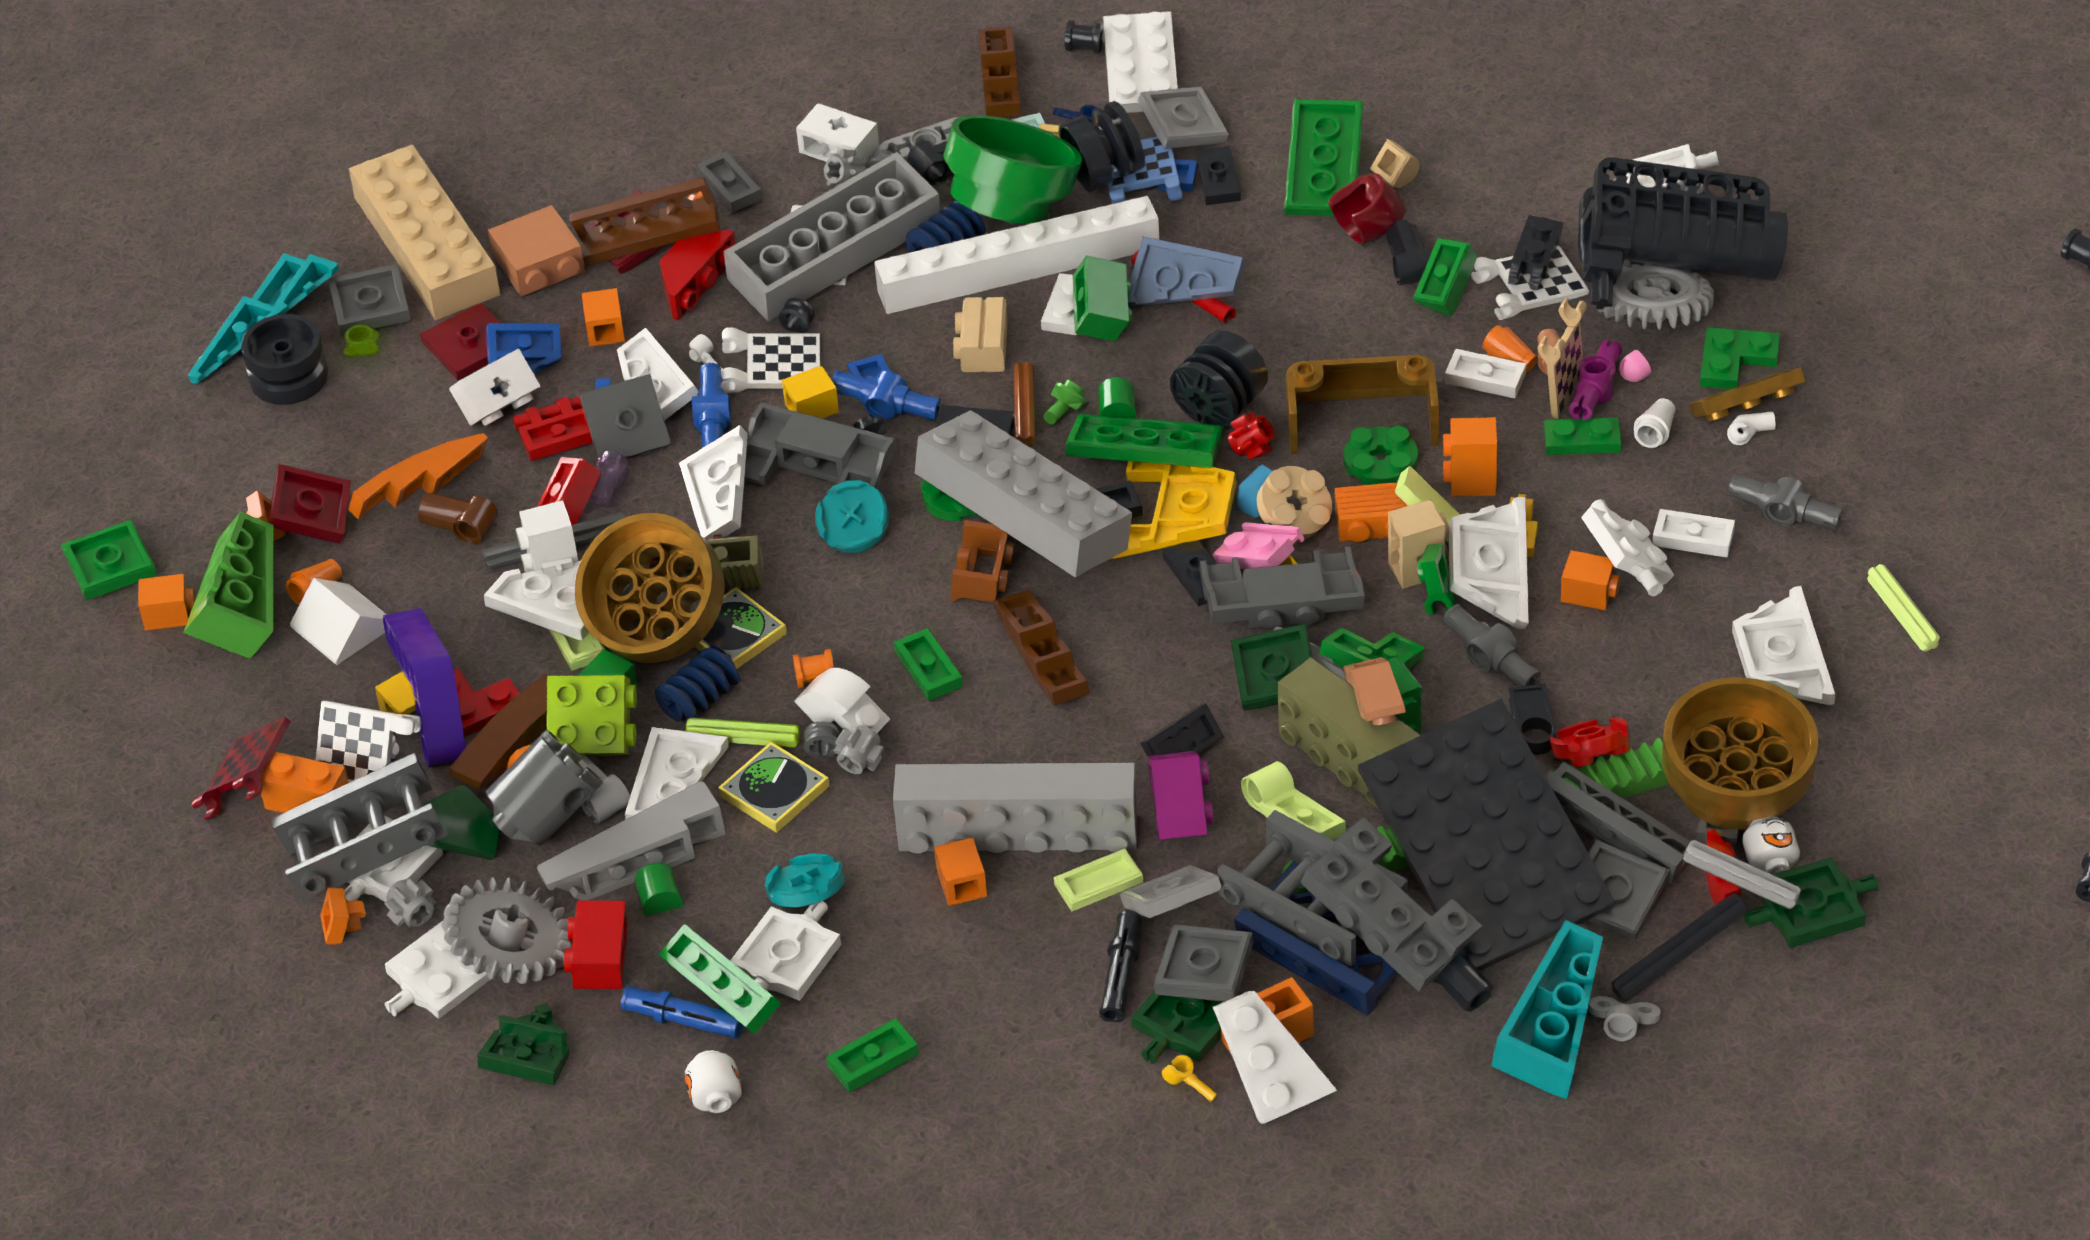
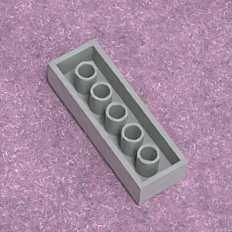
M896 152L726 249L724 257L727 280L769 322L779 316L781 310L784 309L786 301L790 298L806 300L905 243L907 233L910 230L917 228L919 224L928 221L931 216L939 213V193Z
M970 410L918 436L915 463L916 475L1072 576L1077 577L1128 549L1132 518L1131 511Z
M1135 763L896 764L893 806L899 851H910L912 853L934 851L935 846L972 837L977 851H990L993 853H1001L1008 850H1028L1034 853L1045 850H1068L1071 852H1082L1084 850H1109L1117 852L1124 848L1126 850H1137L1138 810Z

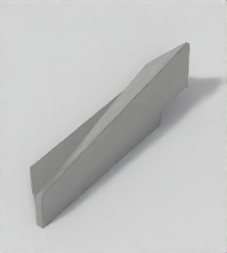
M701 781L539 864L537 866L538 873L547 889L553 891L557 887L569 891L576 899L589 901L634 883L636 873L646 865L664 863L672 868L695 859L692 844L715 839L726 834L720 806L706 784Z

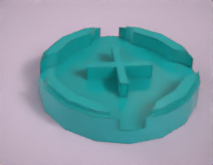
M861 480L844 481L831 487L826 492L827 495L823 498L822 502L819 501L815 513V524L818 533L831 548L838 551L860 553L870 549L883 538L889 526L890 510L886 499L878 489L870 486L867 482Z
M812 853L793 857V859L789 860L790 865L781 869L780 865L775 866L766 876L764 884L767 897L772 903L782 907H801L826 900L837 893L844 885L845 874L841 862H835L834 857L827 854Z

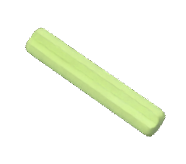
M1882 564L1871 567L1868 571V582L1914 642L1924 652L1936 649L1939 646L1940 636L1891 572Z

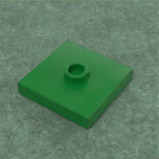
M132 519L61 544L65 558L86 601L137 583L139 579L157 576L155 566Z

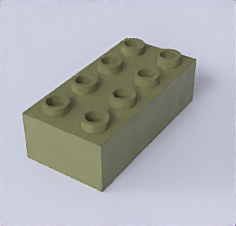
M1311 657L1278 682L1279 734L1284 742L1290 746L1296 745L1308 754L1314 764L1320 767L1325 766L1336 774L1338 780L1343 785L1354 787L1365 796L1372 806L1378 808L1358 771V765L1421 735L1397 718L1396 721L1382 725H1373L1372 720L1366 721L1361 718L1354 688Z

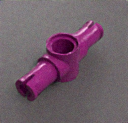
M1609 339L1603 340L1599 345L1596 355L1587 356L1580 361L1576 396L1569 407V412L1573 418L1579 420L1582 413H1584L1582 419L1589 420L1596 404L1605 403L1612 398L1613 377L1616 373L1615 365L1623 351L1619 342L1613 340L1609 346Z

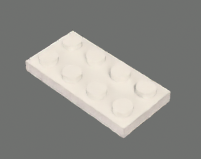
M1171 12L1103 16L1109 102H1119L1127 113L1143 112L1138 103L1140 92L1178 89Z

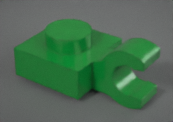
M1443 544L1427 545L1422 559L1418 561L1417 571L1420 582L1426 584L1428 592L1424 604L1425 611L1428 615H1433L1436 609L1435 601L1444 602L1448 611L1456 604V598L1453 592L1449 590V568Z

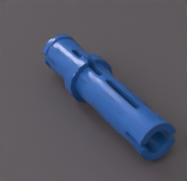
M627 985L622 995V1010H630L652 1016L654 1021L664 1024L667 1020L699 1030L729 1036L732 1039H738L743 1029V1025L725 1010L673 997V993L663 990L661 993L640 989L633 985ZM649 1002L675 1008L676 1011L650 1005ZM689 1012L716 1019V1022L691 1016Z

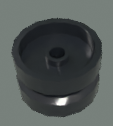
M278 314L260 320L252 325L244 334L241 350L247 367L249 383L253 393L262 401L275 405L298 403L318 393L326 383L328 368L323 354L321 336L317 326L308 318L295 314Z

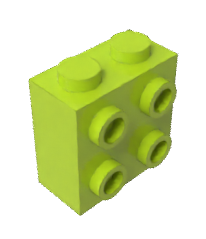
M625 675L547 676V730L552 732L562 744L567 742L580 755H630V747L636 746V725L630 724V708H636L637 703L636 685H630V678Z

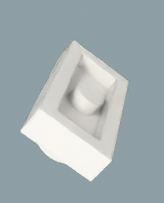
M1059 273L1041 320L1042 330L1077 335L1074 324L1073 275Z
M1455 349L1445 371V384L1516 398L1526 375V364Z
M1660 509L1653 533V545L1728 558L1735 531V520Z

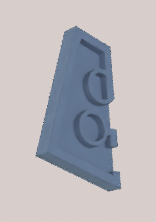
M1143 236L1130 278L1131 287L1128 296V307L1236 296L1246 261L1243 257Z

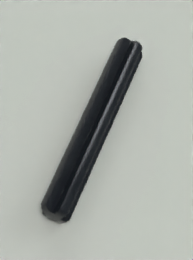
M1730 894L1615 978L1611 983L1614 993L1623 1001L1630 999L1746 914L1745 902L1737 894Z

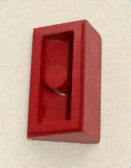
M562 457L537 507L563 500L571 525L577 524L599 480L600 470L584 459Z

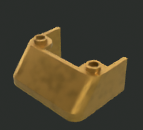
M1422 355L1301 361L1294 363L1288 368L1285 378V392L1291 454H1298L1296 402L1426 395L1431 447L1439 446V402L1434 363L1429 358Z

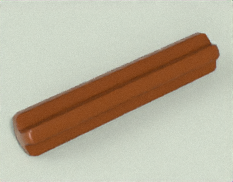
M1018 362L1014 366L1015 437L1028 447H1032L1036 443L1033 365L1030 362L1024 364Z

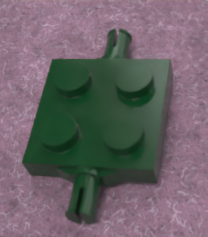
M1830 857L1772 874L1801 889L1795 906L1792 909H1788L1761 897L1765 906L1746 911L1744 920L1748 928L1771 921L1779 928L1789 948L1865 926L1866 914L1857 901V896L1877 891L1878 882L1874 874L1855 880L1849 879L1839 870L1834 859Z
M1154 990L1131 1016L1132 1027L1153 1038L1151 1043L1141 1052L1142 1057L1147 1062L1150 1060V1064H1155L1166 1049L1170 1048L1200 1063L1221 1038V1026L1213 1007L1224 1001L1155 994Z

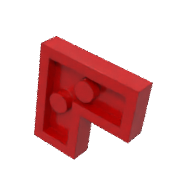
M460 669L454 670L464 737L483 729L502 708L519 694L510 678L474 692Z

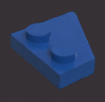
M487 324L488 365L518 348L533 374L560 362L562 358L560 324ZM499 386L491 389L492 393L501 390Z

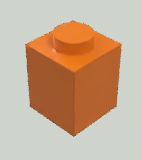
M617 288L581 293L589 347L625 342Z
M1570 550L1561 577V602L1606 610L1610 597H1617L1621 576L1615 575V566L1609 557Z
M184 574L139 579L138 607L145 631L186 626L190 611L196 600L194 588H187Z
M973 837L934 847L936 869L948 906L987 897L985 871Z

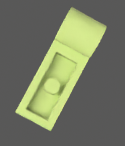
M1274 762L1244 777L1241 781L1242 793L1248 804L1265 815L1266 818L1274 810H1277L1331 840L1339 838L1346 832L1344 819L1294 788L1293 778L1287 767L1281 762Z

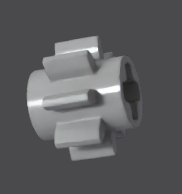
M841 149L840 154L830 153V159H828L824 167V175L828 180L826 184L827 186H838L866 170L863 162L864 157L854 156V150Z
M856 726L853 732L844 728L835 741L837 746L834 749V753L838 754V764L853 774H861L865 767L874 771L882 759L881 753L884 750L879 745L881 742L879 735L866 726Z
M411 878L396 882L389 889L386 897L387 901L384 903L390 910L387 916L398 927L404 922L409 927H418L425 924L434 912L433 905L436 904V901L431 897L434 891L422 879L417 883Z

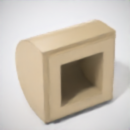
M1387 139L1370 170L1375 174H1380L1391 186L1401 188L1415 179L1419 172L1420 163L1417 158L1396 142Z

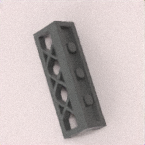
M1563 762L1555 773L1549 770L1545 775L1570 822L1597 840L1670 869V877L1667 881L1669 884L1674 882L1688 864L1683 858L1691 842L1690 840L1572 766ZM1565 777V778H1567L1568 780L1572 781L1573 783H1575L1576 785H1578L1579 788L1575 787L1574 785H1572L1571 783L1567 782V781L1564 780L1563 778ZM1601 802L1607 803L1613 808V810L1607 807L1606 805L1602 804ZM1634 823L1642 825L1646 828V831ZM1668 844H1672L1678 849L1682 850L1683 854L1677 851L1676 849L1672 848Z

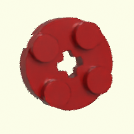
M1609 718L1610 725L1599 726L1597 719L1567 726L1557 731L1558 739L1552 736L1550 738L1553 755L1560 760L1570 759L1571 766L1579 767L1593 763L1595 761L1594 756L1605 753L1608 755L1623 754L1631 749L1628 723L1621 718Z

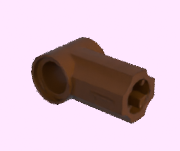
M426 492L420 500L418 511L419 523L453 531L455 536L461 541L467 542L471 540V544L475 545L482 541L498 517V510L493 502L477 495L472 496L467 502L433 492Z

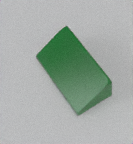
M1438 238L1412 300L1438 313L1452 317L1477 260V255L1471 244Z

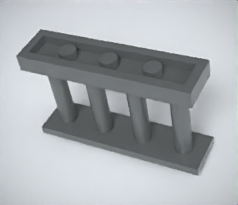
M415 753L271 819L273 829L288 855L297 854L299 864L285 870L302 902L326 892L328 888H335L448 836L432 804L422 806L419 796L433 789ZM405 802L408 814L386 823L383 812ZM369 819L372 830L350 840L347 829ZM333 836L335 847L314 857L311 845Z
M1274 810L1266 819V847L1241 873L1225 864L1218 868V877L1222 886L1219 890V896L1231 905L1246 908L1294 937L1322 951L1334 960H1339L1350 967L1356 963V935L1350 928L1343 925L1338 926L1323 918L1322 916L1327 912L1328 908L1317 898L1307 909L1289 900L1293 893L1302 885L1301 880L1305 871L1330 851L1335 841ZM1279 856H1285L1298 863L1299 865L1274 891L1256 882ZM1377 863L1375 864L1376 867L1408 895L1407 879Z

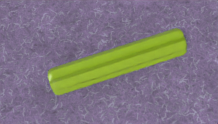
M689 718L686 723V732L728 737V743L768 745L770 742H773L780 747H797L800 741V728L795 724Z

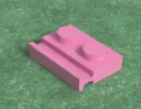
M1244 522L1241 525L1243 531L1234 532L1226 537L1224 543L1212 555L1216 564L1232 563V558L1238 557L1240 569L1279 566L1295 550L1293 544L1295 542L1302 543L1305 539L1299 527Z

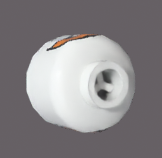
M1777 816L1752 821L1749 828L1743 834L1742 842L1749 865L1769 874H1776L1789 870L1799 860L1800 850L1794 829L1789 822L1779 819Z
M714 1050L704 1051L696 1055L685 1069L684 1078L690 1100L694 1107L699 1110L721 1113L728 1110L741 1097L742 1083L734 1059L729 1055Z

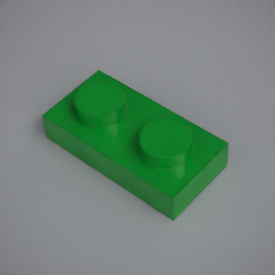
M1618 417L1590 418L1589 420H1544L1546 455L1621 452Z
M928 628L893 642L894 653L928 701L963 687L962 676Z
M895 1018L827 1055L826 1059L828 1068L850 1093L919 1055L916 1041Z

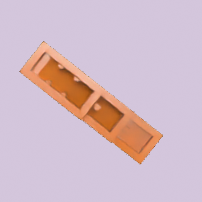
M481 433L449 441L397 463L355 490L352 494L348 510L359 520L384 499L396 508L420 488L428 493L438 492L483 455L488 437Z

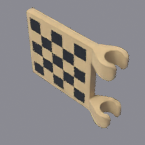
M1564 298L1558 310L1559 315L1567 325L1564 334L1557 341L1555 347L1548 343L1547 336H1543L1537 348L1539 355L1547 364L1551 417L1555 419L1560 418L1579 382V363L1583 359L1580 320L1587 306L1581 300L1576 309L1568 304L1569 299Z

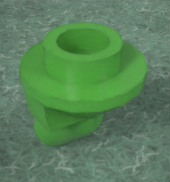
M1068 379L1064 384L1056 382L1051 395L1058 401L1044 413V420L1048 424L1053 425L1070 408L1079 411L1087 402L1082 397L1085 390Z

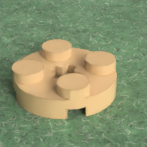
M1285 466L1274 470L1265 479L1257 493V508L1262 520L1266 524L1299 527L1304 539H1308L1321 530L1330 520L1332 500L1327 487L1324 485V477L1315 470L1308 471L1296 466ZM1291 496L1300 501L1301 506L1299 510H1295L1294 504L1287 502Z

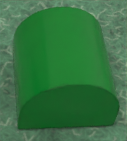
M1120 377L1109 378L1103 381L1098 388L1099 415L1136 418L1133 384L1129 380Z
M652 863L642 867L636 873L634 878L635 888L644 917L683 907L676 879L669 865Z

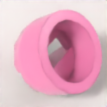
M1637 350L1626 355L1620 362V375L1630 382L1642 381V379H1645L1652 373L1648 361Z

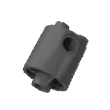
M545 730L486 791L487 796L493 803L494 817L492 820L512 840L536 843L542 846L603 784V781L589 767L584 769L579 764L582 757L567 742L562 744L552 732Z

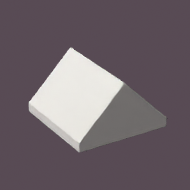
M313 578L290 622V626L333 663L338 665L385 633L383 615L387 614L350 584Z

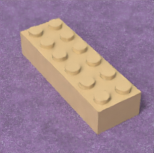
M413 144L349 168L356 201L435 320L500 296L494 263Z

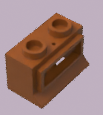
M964 520L962 548L959 547L956 569H953L951 602L960 598L993 602L997 599L998 592H1006L1009 570H1004L1003 567L1004 564H1012L1015 543L1008 542V533L994 524ZM978 555L996 556L992 575L974 572Z

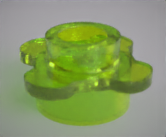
M355 325L349 328L343 337L344 342H346L343 353L348 358H353L356 355L373 356L379 351L378 345H376L379 333L367 325Z

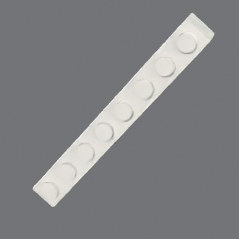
M1144 196L874 261L877 291L886 313L890 314L1076 269L1086 255L1106 260L1134 255L1140 248L1143 236L1159 240L1158 216L1149 197Z

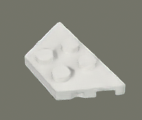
M1525 497L1514 498L1511 504L1498 508L1491 505L1481 508L1477 513H1465L1452 517L1449 523V590L1517 629H1525L1529 623Z
M1801 586L1790 589L1789 597L1775 604L1770 600L1759 606L1757 611L1747 613L1733 621L1732 633L1746 678L1774 684L1798 699L1826 705L1834 704L1835 691Z

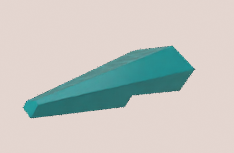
M283 253L252 299L245 296L242 297L189 372L190 382L194 384L200 383L241 349L243 336L252 325L264 318L288 312L340 269L339 264L309 254L307 259L303 260Z

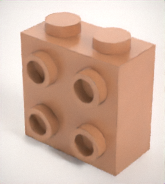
M552 205L488 229L492 256L521 297L585 272L581 245Z

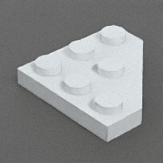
M571 557L542 563V569L521 574L519 569L506 571L484 594L486 607L581 641L589 633L579 616L575 601V580L581 561L573 562Z

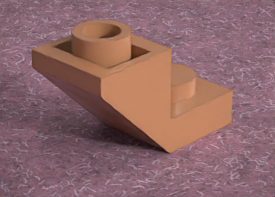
M1380 657L1343 666L1347 682L1354 686L1361 718L1366 721L1372 720L1373 725H1382L1396 721V714L1406 712L1389 661Z

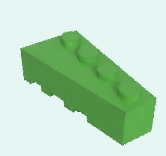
M240 511L217 541L183 633L241 656L252 658L273 632V524Z

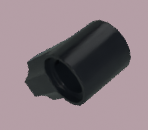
M922 141L915 144L908 153L907 160L909 164L931 186L936 185L935 182L937 181L940 183L945 181L951 173L949 165L943 157L947 141L937 145L930 141Z
M1407 219L1395 221L1386 230V239L1393 256L1395 278H1399L1397 283L1398 285L1420 282L1431 256L1430 248H1424L1415 224L1409 223Z
M1463 947L1433 982L1441 984L1465 1011L1471 1012L1491 997V991L1494 986L1466 957L1467 951Z

